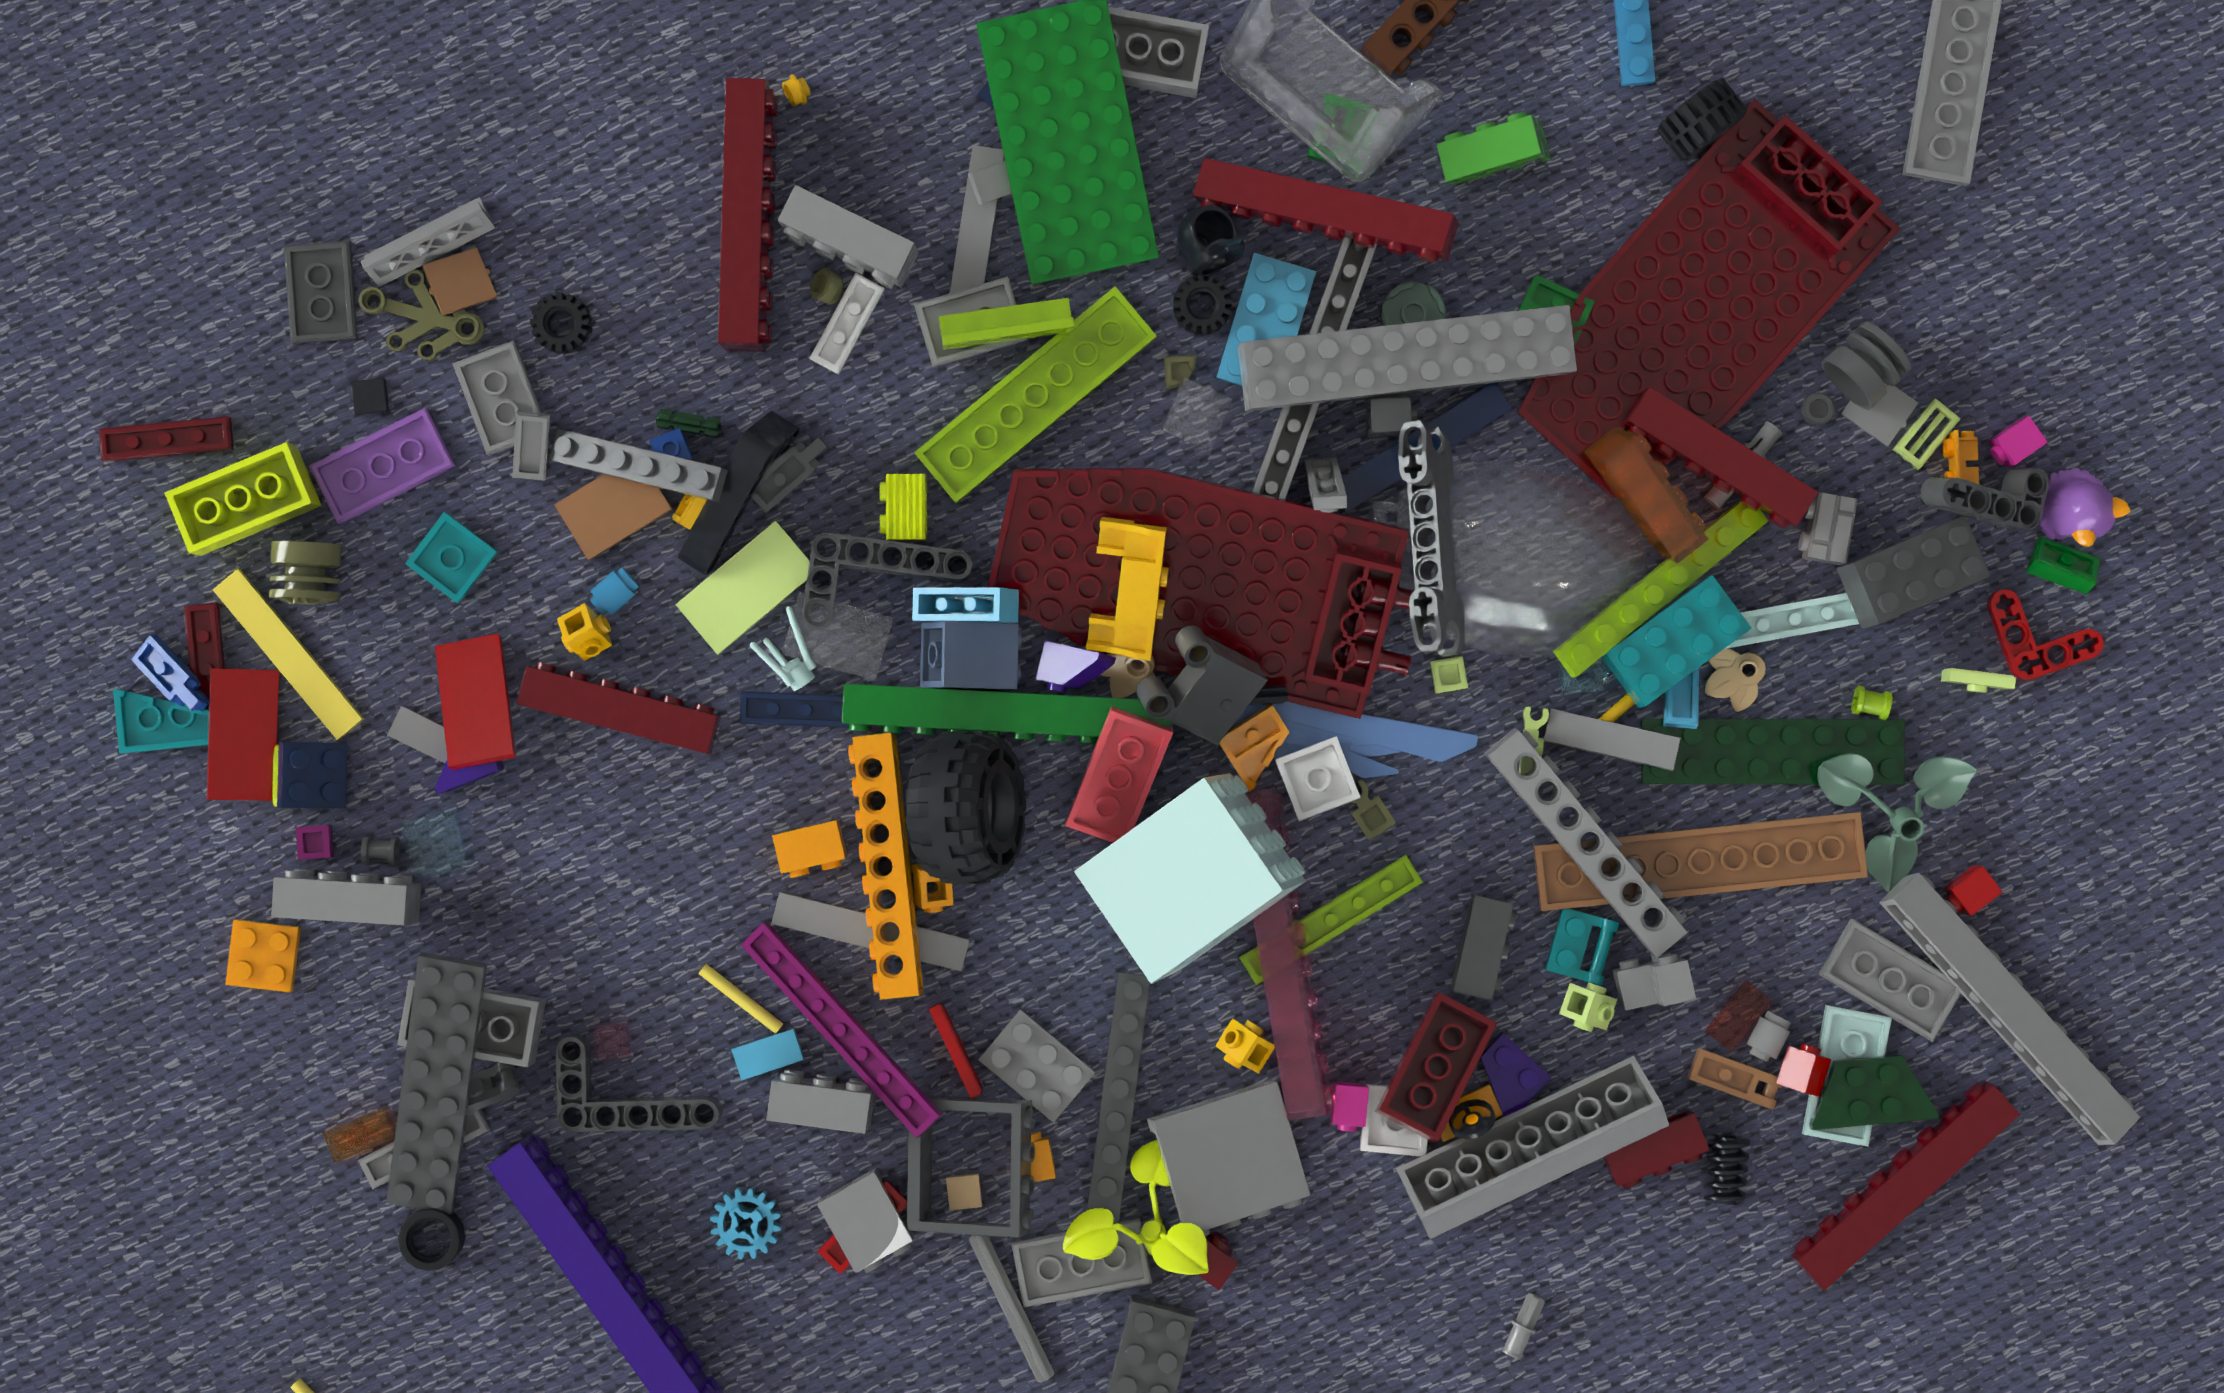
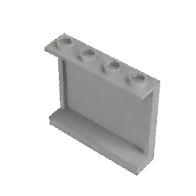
M1267 1080L1147 1119L1150 1132L1155 1133L1180 1221L1181 1223L1197 1225L1204 1232L1205 1236L1210 1234L1209 1229L1220 1225L1222 1229L1232 1228L1240 1225V1219L1251 1215L1253 1219L1262 1218L1270 1215L1272 1208L1283 1205L1284 1209L1292 1208L1302 1204V1198L1310 1196L1277 1081Z

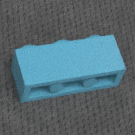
M913 588L912 621L1018 623L1019 590Z

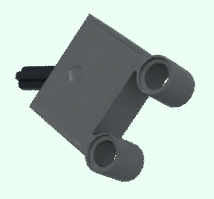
M1194 625L1182 628L1176 635L1175 643L1187 665L1172 685L1167 689L1161 678L1151 676L1143 679L1137 686V695L1148 716L1154 719L1163 718L1218 745L1248 705L1283 704L1288 700L1287 687L1285 685H1265L1268 679L1257 662L1205 636L1202 629Z

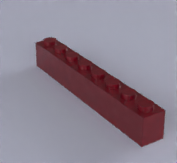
M1208 158L1203 159L1193 196L1201 206L1215 205L1224 210L1232 211L1231 214L1241 219L1249 220L1251 216L1262 218V222L1271 226L1280 227L1281 223L1293 225L1292 228L1302 233L1311 234L1312 230L1324 232L1323 235L1337 241H1342L1343 237L1355 239L1356 244L1367 248H1374V245L1377 244L1386 246L1387 251L1398 255H1405L1406 251L1417 253L1418 258L1428 262H1437L1438 259L1448 261L1459 224L1453 213Z
M1979 1082L1970 1087L1965 1093L1967 1098L1958 1106L1954 1104L1948 1107L1940 1116L1943 1119L1934 1128L1929 1126L1922 1130L1916 1137L1918 1142L1909 1150L1904 1148L1892 1158L1893 1165L1885 1172L1879 1170L1873 1174L1867 1181L1869 1186L1863 1192L1851 1194L1843 1203L1844 1209L1836 1216L1834 1214L1828 1215L1820 1222V1230L1812 1237L1805 1236L1795 1245L1794 1249L1796 1252L1791 1257L1817 1286L1825 1291L2021 1115L1995 1085L1988 1082L1983 1084Z

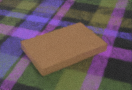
M604 474L554 504L589 561L673 510L660 488Z

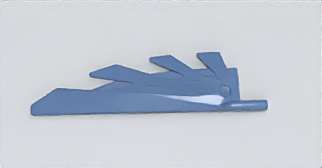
M1287 701L1283 704H1272L1290 732L1283 744L1276 749L1274 753L1275 759L1337 736L1350 772L1361 778L1399 773V770L1367 757L1405 752L1443 762L1476 747L1478 736L1472 733L1362 714L1361 719ZM1248 705L1233 726L1266 705ZM1230 762V767L1232 769H1235L1232 763Z

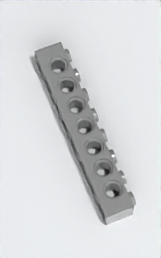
M1515 728L1512 729L1484 754L1648 951L1658 958L1688 933L1682 926L1685 919L1673 906L1668 909L1663 904L1661 899L1664 897V894L1652 881L1647 884L1640 874L1644 870L1632 856L1626 859L1618 850L1623 845L1611 831L1605 834L1598 826V823L1602 820L1590 806L1584 809L1578 802L1577 798L1581 795L1569 781H1566L1564 784L1556 775L1559 768L1547 755L1542 759L1535 748L1538 746V743L1527 730L1521 733ZM1524 756H1530L1533 761L1532 769L1525 774L1519 773L1517 770L1519 759ZM1544 782H1551L1554 787L1553 794L1549 798L1541 799L1538 795L1539 786ZM1565 807H1572L1575 812L1574 819L1568 824H1562L1559 820L1561 810ZM1587 832H1593L1596 838L1594 845L1589 849H1583L1580 844L1581 837ZM1610 857L1615 858V870L1610 874H1604L1601 869L1603 861ZM1628 883H1636V895L1633 898L1624 899L1622 894L1624 886ZM1650 908H1656L1658 911L1656 921L1651 924H1645L1643 919L1644 913Z

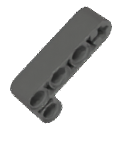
M2012 468L2005 474L2000 491L1960 478L1930 477L1924 481L1921 487V497L1926 505L2002 528L2032 530L2041 521L2049 479L2046 472L2040 468Z

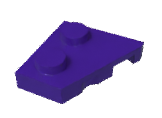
M1502 1032L1480 1057L1503 1117L1524 1108L1551 1079L1542 1068Z

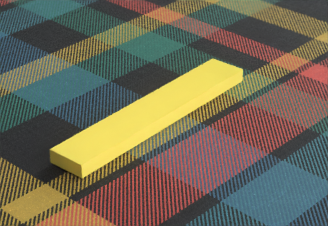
M241 569L235 570L213 589L336 740H341L365 720Z

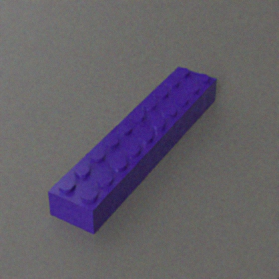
M530 1135L487 1166L650 1393H723L718 1382L713 1377L708 1379L701 1370L704 1365L697 1353L693 1350L689 1352L683 1345L684 1336L675 1324L670 1326L663 1317L665 1310L659 1300L655 1297L650 1299L643 1288L646 1287V1284L641 1275L635 1270L631 1272L624 1263L627 1257L623 1250L617 1244L612 1246L605 1236L608 1231L603 1222L597 1217L593 1219L586 1210L589 1205L585 1197L579 1191L573 1192L568 1185L569 1176L560 1164L555 1166L548 1157L550 1150L540 1137L535 1139L533 1135Z

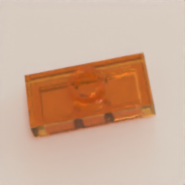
M384 1107L322 1134L334 1163H337L395 1139L396 1131L387 1109Z

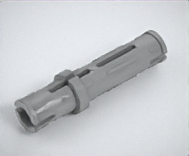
M1766 421L1751 442H1745L1744 446L1766 459L1765 454L1783 434L1775 425ZM1713 486L1704 496V499L1716 509L1721 510L1722 506L1734 492L1730 491L1727 494Z

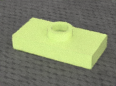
M1947 668L1942 670L1941 682L1967 685L1966 691L1987 693V687L2015 689L2016 677L2013 675Z

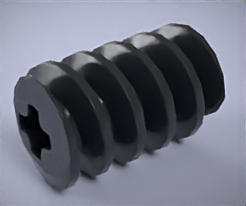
M1711 1134L1717 1137L1718 1141L1708 1143V1147L1716 1150L1717 1154L1707 1156V1160L1716 1164V1167L1706 1169V1173L1715 1177V1180L1706 1182L1705 1187L1714 1190V1194L1705 1195L1704 1200L1719 1204L1739 1205L1741 1203L1737 1201L1745 1199L1746 1192L1738 1189V1187L1747 1185V1179L1739 1174L1748 1172V1166L1739 1161L1749 1159V1153L1740 1148L1750 1146V1140L1736 1135Z

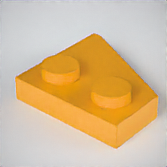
M1272 704L1266 705L1232 726L1219 742L1249 792L1254 789L1256 780L1265 766L1268 767L1274 758L1276 749L1283 744L1290 733Z

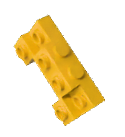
M1101 517L1097 553L1123 556L1116 616L1090 614L1086 650L1113 653L1133 659L1151 661L1156 620H1163L1165 600L1159 599L1160 587H1167L1169 568L1163 567L1167 528L1134 524L1135 521Z

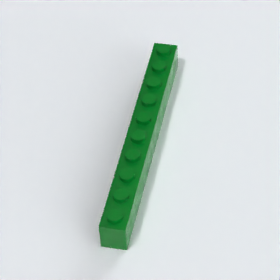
M844 684L842 723L849 724V730L869 731V725H882V732L902 733L903 726L915 727V734L934 735L935 728L948 729V732L967 730L987 731L988 734H993L999 738L1000 732H1013V739L1033 740L1034 733L1046 734V741L1065 742L1066 735L1079 736L1078 742L1097 743L1111 706L1172 727V723L1163 718L1154 719L1148 716L1140 699Z

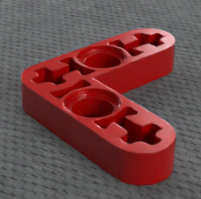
M2003 589L1991 593L1988 597L1987 609L2011 674L2019 680L2038 678L2099 655L2103 650V637L2093 629L2078 630L2036 645L2017 594L2012 590ZM2000 595L2003 599L2010 600L2011 605L2006 607L2008 615H2016L2017 620L2001 624L2000 619L2007 618L2003 609L1996 608V603L2000 602ZM2012 625L2017 626L2022 631V639L2017 644H2011L2006 638V631ZM2084 635L2087 639L2093 638L2094 644L2090 646L2091 652L2088 649L2072 651L2070 645L2082 643ZM2054 645L2061 647L2064 651V658L2058 664L2052 663L2048 658V650ZM2022 657L2026 661L2040 658L2046 669L2042 670V664L2031 666L2029 674H2027L2026 671H2020L2018 665L2022 664Z

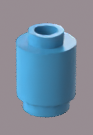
M621 567L617 572L613 570L590 590L594 596L590 601L600 613L604 614L608 611L613 615L636 595L634 591L640 586Z

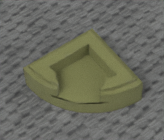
M1197 355L1164 357L1166 390L1175 389L1190 378L1191 373L1195 369Z

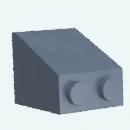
M963 621L921 623L920 688L1017 690V683H1019L1021 678L1018 650L1021 648L1022 636L1019 631V624Z

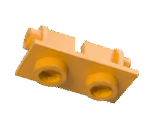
M1958 430L1950 432L1948 439L1943 440L1942 446L1943 456L1948 458L1949 471H1945L1944 477L1960 478L1979 484V467H1966V461L1978 460V437H1974V431H1961V437H1959Z

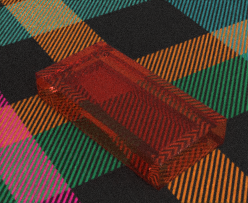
M1745 980L1704 1031L1728 1051L1732 1052L1773 1001L1749 981Z

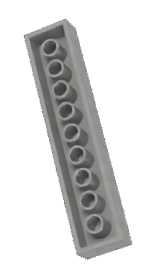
M1569 305L1245 341L1238 345L1245 412L1566 375L1577 371Z

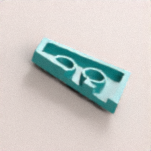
M113 689L119 754L208 745L209 709H205L203 712L200 710L191 711L186 705L184 707L179 706L176 702H170L169 700Z

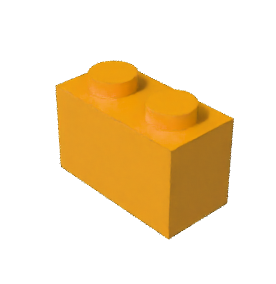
M839 820L772 835L781 874L789 872L790 878L810 874L808 867L821 865L822 871L842 866L840 860L848 858Z

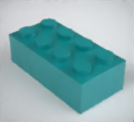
M1711 575L1701 580L1645 621L1601 658L1637 707L1642 708L1646 707L1752 628L1714 576Z

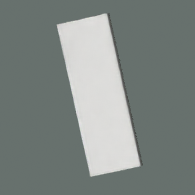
M855 273L809 359L839 375L885 288Z

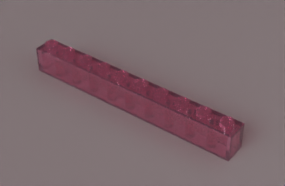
M1275 788L1246 792L1245 794L1252 804L1256 802L1265 812L1267 819L1264 822L1271 832L1275 829L1285 841L1286 846L1290 845L1287 826L1281 825L1280 813H1284L1281 793L1276 794ZM1298 891L1290 892L1253 919L1288 1121L1324 1116L1331 1111L1330 1106H1334L1332 1086L1326 1085L1324 1074L1329 1073L1328 1059L1326 1053L1321 1054L1319 1041L1323 1040L1322 1025L1320 1021H1315L1313 1008L1318 1007L1317 995L1314 988L1310 989L1308 976L1312 975L1310 957L1304 956L1302 943H1306V931L1304 924L1298 923L1297 911L1301 910Z

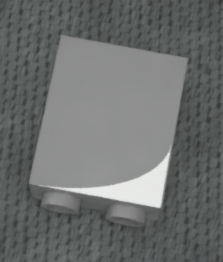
M877 1167L823 1197L817 1203L818 1208L855 1273L862 1269L866 1273L876 1269L883 1264L881 1259L893 1253L894 1257L901 1255L911 1248L910 1242L915 1237L913 1231H907V1225L883 1185V1178Z

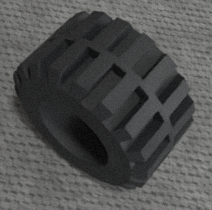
M1724 78L1717 79L1669 114L1660 123L1657 132L1680 162L1687 161L1744 118L1748 109Z

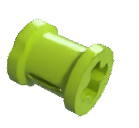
M1858 685L1853 696L1852 714L1859 715L1862 712L1877 715L1879 719L1886 720L1892 706V692L1878 693L1865 690L1864 686Z

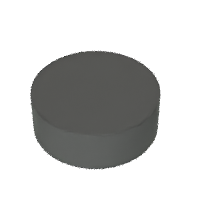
M1813 393L1803 400L1800 407L1801 416L1810 425H1823L1829 422L1835 413L1834 402L1827 394Z

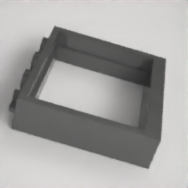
M926 1095L939 1110L1012 1114L1010 1224L931 1219V1125L918 1138H915L908 1130L907 1231L1016 1238L1030 1233L1031 1219L1034 1218V1211L1030 1209V1196L1033 1195L1035 1180L1031 1175V1162L1035 1158V1145L1031 1142V1129L1034 1128L1036 1118H1033L1032 1100L976 1097L971 1099L970 1097Z

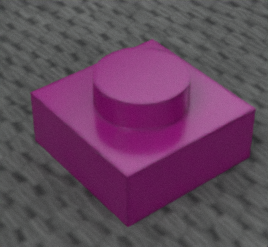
M332 825L296 827L298 860L334 857Z

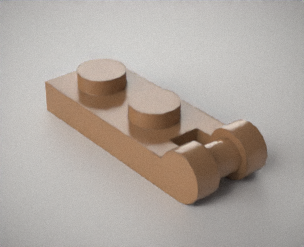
M1699 1047L1687 1076L1692 1081L1774 1110L1777 1102L1774 1098L1778 1087L1782 1088V1085L1776 1083L1778 1079L1776 1075ZM1759 1080L1766 1083L1762 1095L1755 1093Z

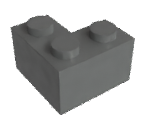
M1413 392L1365 398L1367 439L1399 438L1404 423L1417 421V407L1411 406V398H1407L1412 397Z

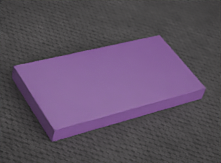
M426 407L309 465L339 525L456 467Z

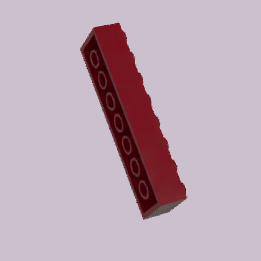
M725 78L718 343L726 351L765 352V344H771L772 327L766 319V311H772L773 295L767 286V279H773L774 263L768 254V246H774L775 239L774 226L770 224L769 214L775 213V194L771 192L770 181H776V161L772 160L771 149L777 148V129L773 128L772 116H778V97L774 96V89H770L766 79Z

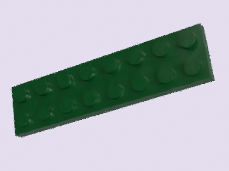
M1641 719V729L1681 738L1674 770L1670 771L1641 764V784L1819 785L1817 773L1822 762L1841 754L1855 753L1865 757L1873 768V779L1869 785H1905V719H1699L1697 729L1663 727L1664 719Z

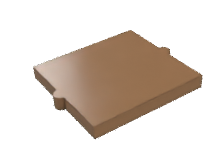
M477 247L422 265L430 285L429 293L434 295L442 316L497 298L489 278L490 270L485 268Z

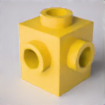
M586 603L557 618L564 646L570 653L575 652L584 661L612 646L608 634L611 631L609 622L603 614L597 615Z
M1232 1018L1227 1028L1223 1031L1216 1047L1226 1054L1223 1059L1232 1066L1240 1069L1243 1065L1259 1074L1276 1045L1261 1036L1264 1030L1249 1020L1242 1024Z

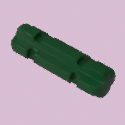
M660 409L656 417V426L668 430L670 427H674V430L680 428L682 432L700 435V432H704V436L716 438L720 433L721 420L707 417V420H705L701 415L678 411L677 414H673L672 410Z

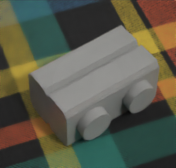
M1820 492L1816 495L1804 514V518L1808 519L1807 531L1801 532L1798 543V550L1803 551L1802 559L1834 565L1847 564L1858 499Z

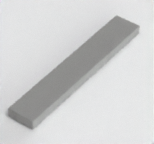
M973 145L968 173L1003 162V149ZM969 176L967 178L950 293L983 284L986 280L998 199L979 205Z
M779 892L771 924L869 948V941L873 940L872 927L868 928L866 913ZM893 922L888 923L884 931L885 936L889 940L895 941L899 936V928ZM917 926L921 962L962 972L970 939Z

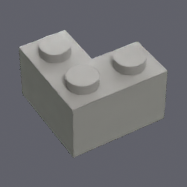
M1670 951L1664 952L1658 958L1651 955L1652 961L1639 963L1638 958L1619 962L1620 968L1612 969L1620 1008L1624 1010L1657 1003L1662 1006H1668L1696 999L1688 960L1678 957L1677 954H1671Z

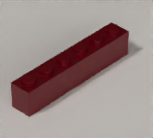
M1651 387L1644 390L1624 422L1625 425L1630 427L1628 432L1644 442L1648 438L1658 445L1656 450L1671 459L1677 456L1686 462L1684 467L1697 476H1701L1703 473L1714 480L1712 485L1727 494L1733 491L1742 497L1740 502L1754 511L1760 508L1770 515L1768 517L1769 521L1783 529L1786 526L1790 528L1798 526L1818 494V491Z
M537 662L536 668L526 666L517 705L705 754H711L721 718V716L713 714V707L695 703L694 709L681 706L683 699L664 695L661 701L650 698L651 691L632 687L631 692L619 690L620 683L600 678L599 684L587 681V674L569 670L567 676L555 673L556 666Z

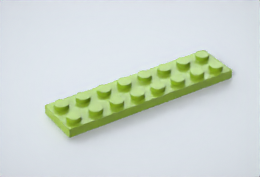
M1116 286L1074 320L1075 327L1073 332L1055 335L914 452L956 504L1157 338L1156 334Z

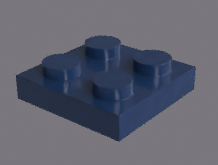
M279 742L277 808H346L348 743Z

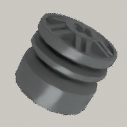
M1863 321L1855 329L1856 333H1851L1846 338L1849 348L1838 345L1821 362V365L1827 377L1849 400L1863 409L1870 410L1887 394L1884 383L1895 386L1900 381V377H1904L1912 370V366L1905 352L1887 333L1876 325Z

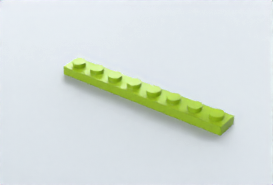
M1739 500L1553 650L1554 654L1572 678L1578 677L1768 522L1767 518L1760 508L1757 511L1751 510Z

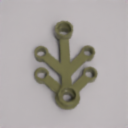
M416 269L406 273L405 283L409 288L413 289L422 308L388 299L386 294L376 287L365 288L359 295L360 307L369 314L378 315L385 311L419 321L400 332H392L387 336L386 345L394 352L404 351L408 343L437 327L450 330L432 342L423 341L419 344L417 348L419 357L425 361H433L437 358L439 352L457 342L464 345L478 343L485 332L482 319L474 313L466 312L465 309L452 313L454 318L446 315L442 316L425 285V275ZM414 274L420 275L421 281L418 285H411L410 278ZM373 296H378L380 298L379 306L371 307L370 299ZM467 323H471L474 326V331L470 335H465L463 332V327ZM396 336L402 338V344L398 348H394L391 344L392 339ZM427 345L433 347V354L429 357L423 355V348Z

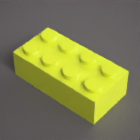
M287 442L164 492L189 554L199 556L322 506L298 447Z

